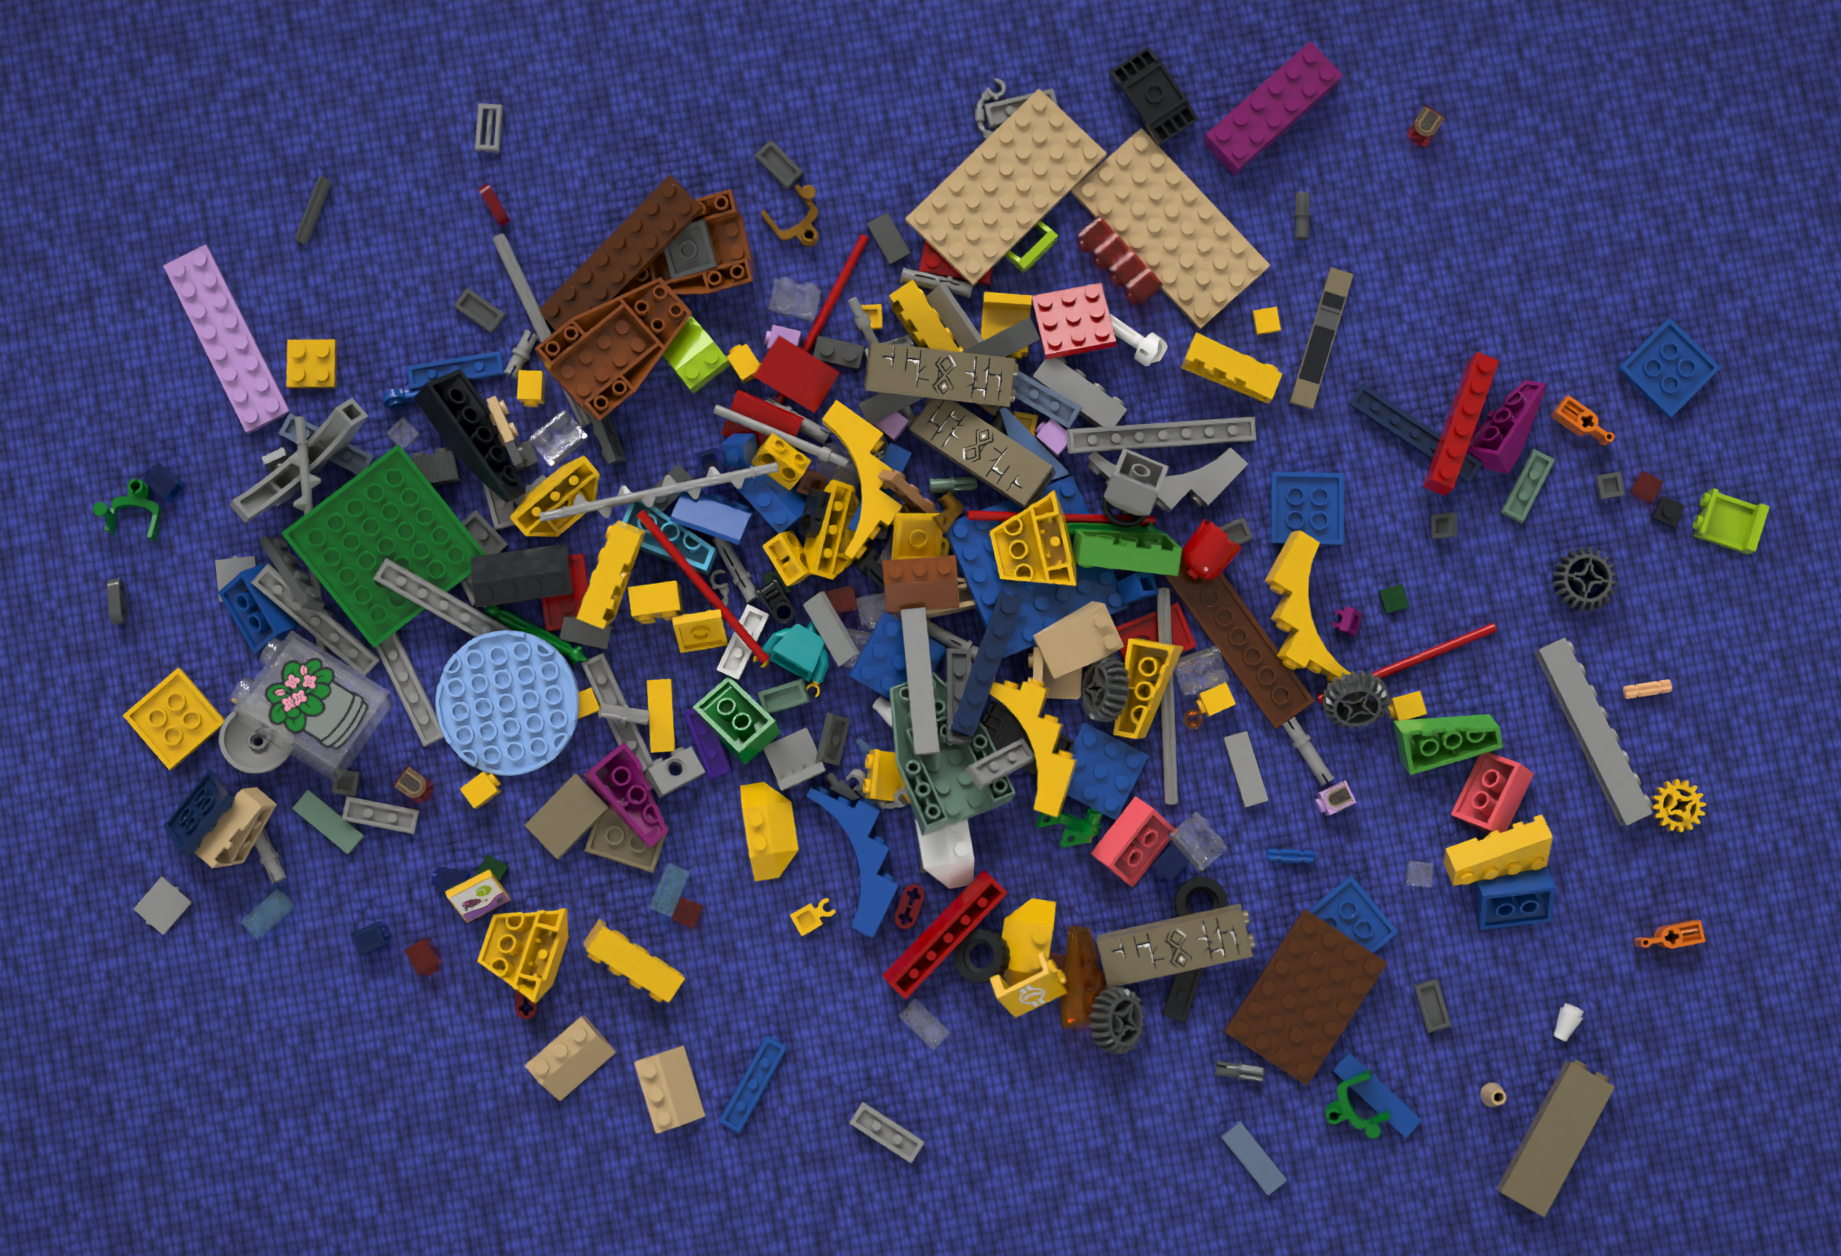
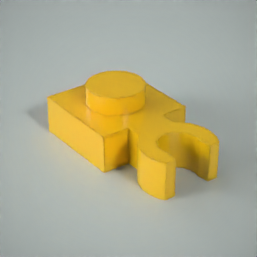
M829 898L821 900L817 908H814L812 903L790 915L801 936L823 925L820 917H830L835 914V909L830 912H825L823 909V905L830 901Z

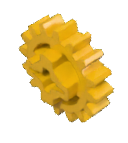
M1675 779L1672 784L1669 781L1664 782V788H1656L1659 795L1651 797V799L1656 801V805H1652L1650 809H1656L1657 813L1653 815V818L1661 819L1658 824L1659 826L1668 824V831H1673L1676 827L1677 832H1683L1684 827L1687 830L1693 829L1691 823L1700 824V820L1697 817L1705 815L1700 810V807L1706 806V803L1700 802L1699 799L1703 796V793H1695L1697 790L1696 785L1688 787L1689 781L1687 780L1683 781L1680 785L1679 779ZM1676 789L1686 792L1688 796L1681 795ZM1677 802H1685L1681 804L1679 810H1671L1677 805ZM1668 816H1675L1679 822L1671 820Z

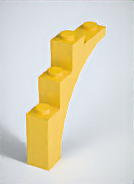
M836 400L822 418V424L835 434L848 450L857 469L862 494L860 520L855 535L844 553V557L852 562L855 557L857 559L862 557L867 549L864 545L868 539L874 540L881 530L879 524L887 529L891 524L894 525L895 513H901L903 506L881 491L882 488L886 490L888 486L878 478L879 474L883 469L893 472V469L872 455V452L877 454L883 446L884 442L882 439L884 433Z
M1301 530L1294 531L1289 535L1264 581L1270 585V589L1273 592L1283 595L1271 620L1276 622V626L1282 631H1290L1277 657L1282 659V664L1290 669L1295 670L1297 668H1306L1307 666L1314 673L1324 674L1327 676L1326 680L1333 683L1334 677L1341 678L1342 673L1346 675L1351 673L1343 668L1327 651L1317 634L1311 617L1308 599L1309 575L1312 561L1320 542Z
M1032 678L1030 682L1025 681L1022 683L1021 690L1018 689L1019 684L1007 680L1002 684L994 679L989 694L1005 704L1018 718L1027 732L1035 752L1038 769V791L1034 810L1058 817L1061 814L1078 760L1073 759V754L1067 751L1059 750L1058 753H1055L1064 724L1058 723L1059 718L1045 714L1044 718L1041 717L1049 689L1044 687V682Z

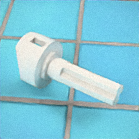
M1109 314L1114 334L1137 349L1134 356L1136 361L1144 366H1149L1151 363L1161 360L1168 348L1162 338L1155 333H1150L1144 338L1119 319Z

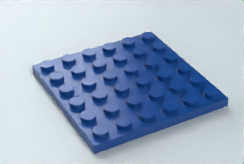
M1073 476L1049 484L1036 501L1038 502L1055 490L1065 514H1089ZM1007 500L981 511L1022 512L1024 509L1011 500ZM965 516L955 520L947 532H945L985 630L1000 592L1023 600L1002 659L1036 646L1033 635L1092 601L1104 603L1110 616L1129 608L1128 605H1123L1117 586L1118 580L1113 569L1096 566L1083 568L1076 563L1077 586L1000 579L989 531L1005 521L967 520ZM1070 537V541H1071V545H1072V549H1073L1074 537Z

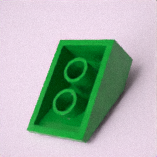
M730 676L725 678L693 706L696 713L744 765L781 734L776 721Z

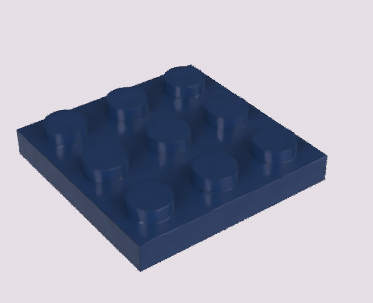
M209 769L164 825L178 850L187 857L192 852H195L200 847L205 835L216 827L217 820L221 815L232 807L235 797L218 774Z

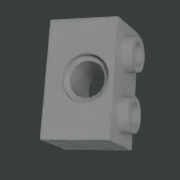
M682 746L671 752L672 757L665 761L659 758L649 764L651 768L647 770L646 775L659 798L701 777L705 773L692 747L684 749ZM676 765L680 769V775H671L668 771V766Z

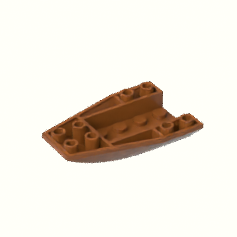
M732 189L695 199L704 210L691 222L706 220L719 266L672 279L663 251L621 295L660 277L676 295L711 294L754 282V260L746 226Z
M660 277L571 318L535 347V350L551 376L575 403L587 414L601 421L637 391L688 321L692 312Z

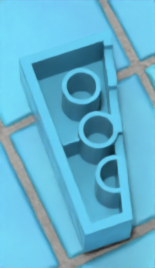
M642 501L629 503L622 522L646 531L640 550L676 563L636 516L644 509L697 572L709 575L717 555L714 547L680 524L670 521V517L659 511L655 506L648 508Z

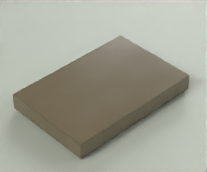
M575 773L525 826L556 859L560 860L610 807Z
M610 808L592 826L584 851L655 873L667 833L652 847L648 848Z

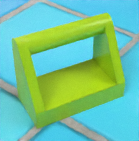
M1041 221L1035 227L1044 237L1022 258H1019L1011 251L1005 255L1023 274L1057 242L1058 235Z

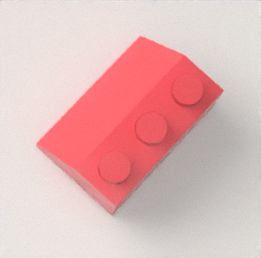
M1490 752L1480 754L1450 815L1488 834L1496 830L1499 833L1506 832L1534 773L1518 762Z
M1135 796L1090 854L1133 888L1177 830L1155 809Z

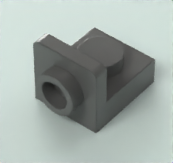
M513 440L505 444L517 472L539 462L530 441L516 445Z

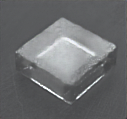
M404 417L386 433L404 451L421 435Z
M1408 861L1406 885L1431 888L1433 863Z

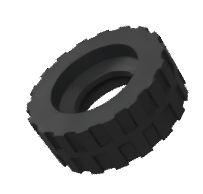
M1193 877L1184 881L1177 889L1173 906L1176 916L1181 917L1194 914L1189 907V900L1196 892L1203 891L1211 896L1213 900L1212 910L1229 906L1228 895L1224 891L1223 886L1216 880L1209 877Z
M973 929L954 948L953 961H955L956 970L960 972L961 977H965L967 981L989 984L991 977L997 974L1002 977L1005 970L1008 969L1010 961V949L1007 947V942L1001 938L1000 934L994 933V931ZM980 944L987 945L993 954L992 962L983 969L974 966L971 960L972 950Z

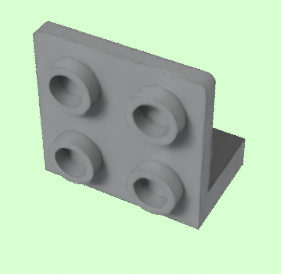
M807 728L768 744L764 748L782 792L827 772L823 762L815 760L817 749Z

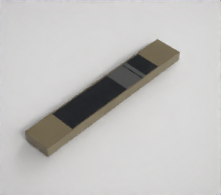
M1332 267L1329 269L1290 398V404L1310 410L1314 408L1353 278L1352 273Z

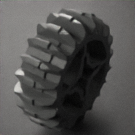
M1579 547L1576 553L1570 550L1567 552L1568 557L1565 555L1560 557L1562 563L1555 564V568L1560 572L1552 573V577L1558 578V581L1553 582L1552 586H1559L1560 590L1555 592L1556 596L1564 595L1561 603L1564 604L1570 601V609L1575 608L1577 605L1578 611L1582 612L1586 606L1588 612L1594 610V606L1600 609L1603 607V603L1607 604L1611 601L1609 596L1616 594L1615 590L1611 587H1616L1619 584L1617 581L1612 580V578L1617 577L1619 573L1611 572L1615 564L1611 563L1608 565L1606 563L1610 558L1608 555L1600 558L1601 550H1597L1593 554L1592 547H1588L1585 552L1582 547ZM1584 561L1579 573H1568L1573 563ZM1594 565L1599 569L1602 576L1595 574ZM1587 575L1586 578H1589L1591 582L1584 584V581L1579 577ZM1568 582L1576 586L1577 594L1572 591ZM1592 586H1602L1600 592L1594 598H1587V593H1590Z
M1105 657L1089 664L1088 671L1084 672L1085 678L1082 680L1081 700H1083L1082 707L1090 719L1099 722H1112L1117 720L1119 715L1123 714V708L1127 706L1126 700L1129 699L1128 691L1130 688H1128V683L1130 679L1127 678L1128 670L1125 669V664L1121 663V660Z
M1352 670L1349 675L1342 673L1341 678L1334 677L1333 683L1327 684V689L1323 693L1322 703L1325 714L1333 724L1337 723L1340 728L1345 725L1349 730L1353 726H1356L1359 730L1362 725H1366L1369 728L1370 722L1377 723L1378 717H1384V711L1388 710L1389 694L1387 687L1379 676L1374 677L1372 672L1365 674L1361 670L1359 674H1356Z
M1111 987L1105 991H1100V996L1095 997L1096 1004L1091 1005L1093 1012L1088 1015L1091 1017V1023L1088 1026L1092 1027L1090 1035L1095 1038L1094 1044H1097L1099 1049L1110 1054H1124L1134 1050L1135 1044L1140 1042L1139 1036H1143L1142 1027L1146 1026L1143 1024V1018L1146 1015L1142 1014L1144 1006L1139 1004L1140 998L1135 996V992L1124 987Z

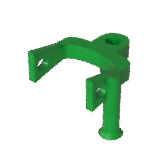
M140 479L130 480L127 486L129 490L128 496L114 498L111 502L110 510L103 502H98L93 506L94 514L102 516L107 520L104 531L109 535L115 534L119 509L123 507H140L151 511L153 516L147 538L157 542L162 510L158 504L149 500L151 488L145 481Z
M1088 809L1086 818L1078 819L1072 814L1061 812L1058 817L1040 812L1036 826L1041 828L1060 823L1071 828H1065L1060 844L1062 848L1082 843H1091L1092 837L1099 835L1102 813L1095 809Z
M1368 1069L1338 1084L1337 1094L1339 1099L1327 1105L1325 1115L1328 1119L1327 1121L1331 1124H1338L1349 1119L1355 1128H1366V1135L1371 1139H1375L1380 1135V1122L1391 1118L1392 1113L1390 1109L1369 1119H1363L1351 1105L1347 1092L1348 1086L1371 1078L1372 1072L1371 1069ZM1331 1112L1339 1113V1115L1335 1116Z

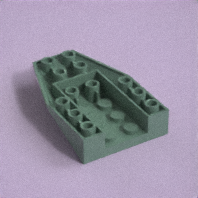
M932 672L940 753L915 755L908 682L889 689L896 765L922 836L1010 803L1016 794L1008 775L979 790L966 771L968 766L996 752L986 728L980 721L972 738L971 745L946 744V684L935 672Z

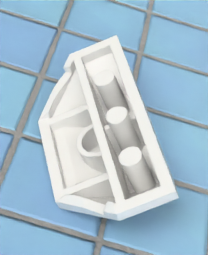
M915 819L923 869L943 883L948 889L968 886L974 878V855L968 820H963L922 836Z

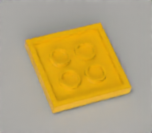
M179 667L123 715L169 770H173L215 734L225 721L223 716Z

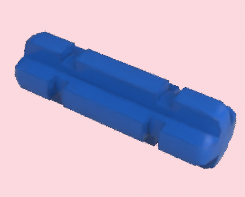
M1269 848L1266 851V860L1268 862L1280 860V862L1300 863L1303 861V863L1311 864L1314 862V851L1303 850L1301 852V850L1280 849L1278 851V849Z

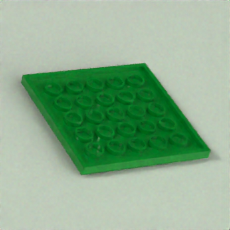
M399 444L281 533L373 648L425 609L374 580L385 558L448 592L471 574V557L487 555Z

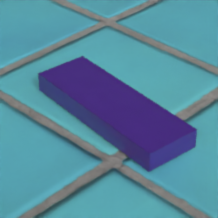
M694 709L683 712L709 780L732 772L718 736Z

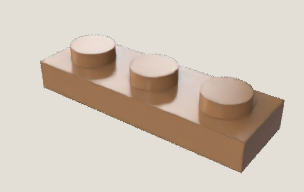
M884 469L881 471L878 478L915 513H939L934 508L936 505L929 499L923 498L920 495L921 491L916 486L908 484L905 481V475L897 470L892 472Z

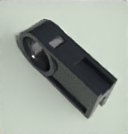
M810 488L799 524L801 535L809 538L818 536L831 493Z

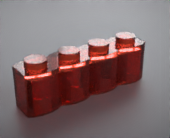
M1099 215L1077 234L1078 247L1084 253L1089 252L1094 257L1093 262L1101 271L1105 269L1110 274L1109 280L1117 288L1121 286L1126 291L1125 297L1131 304H1137L1141 307L1162 288L1163 284L1157 276L1146 267L1142 260L1130 250L1127 244Z

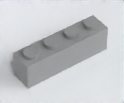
M1062 357L1045 359L1032 377L1034 380L1083 407L1079 415L1095 427L1117 426L1127 411L1122 400L1115 396L1111 398L1105 394L1106 390L1096 382L1092 384L1085 379L1087 376L1076 368L1074 370L1066 365L1067 361Z

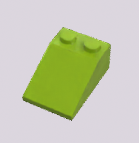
M692 315L662 355L692 394L730 366L726 356Z

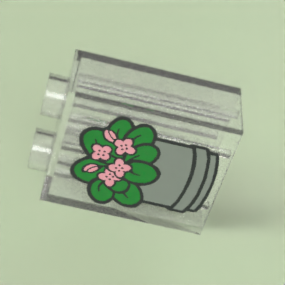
M291 630L283 642L274 638L268 643L259 660L265 667L254 681L249 677L243 678L233 691L230 701L236 704L233 710L240 724L337 784L392 708L390 691Z

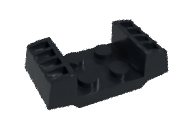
M1149 46L1109 71L1112 85L1118 94L1123 92L1147 126V134L1157 146L1199 120L1180 87Z
M992 700L981 723L986 728L996 751L1023 738L1035 755L1028 734L1018 718L1006 706ZM1060 734L1055 753H1058L1059 750L1070 752L1075 741ZM1036 759L1021 768L1038 778Z

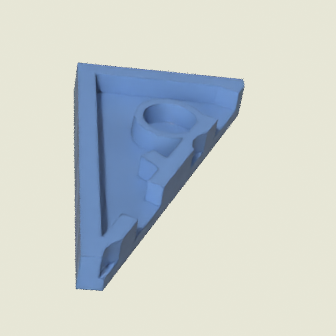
M1006 407L999 408L1009 438L1051 464L1056 471L1053 479L1069 474L1062 464Z

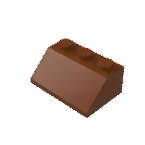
M956 555L882 561L886 613H897L904 609L924 607L925 610L959 608Z

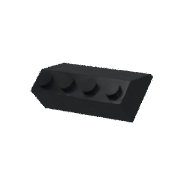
M567 543L471 557L472 589L476 608L572 594L575 591Z

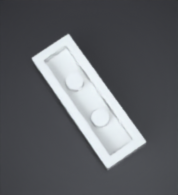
M747 604L739 622L757 642L770 615ZM735 631L716 670L739 680L752 651Z

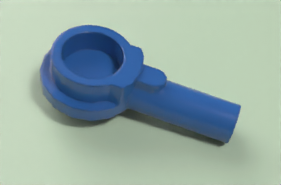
M404 389L389 390L383 395V405L391 410L400 409L407 401L415 400L414 397L420 390L413 392L411 390L404 391Z

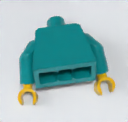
M810 621L806 628L795 624L792 628H784L773 633L762 648L768 656L770 655V658L764 662L761 668L767 667L771 660L808 682L812 679V683L807 685V690L809 687L815 686L817 688L815 697H817L820 693L819 683L823 682L829 663L828 651L823 647L825 642L819 636L813 621ZM754 656L753 661L757 662L758 658Z

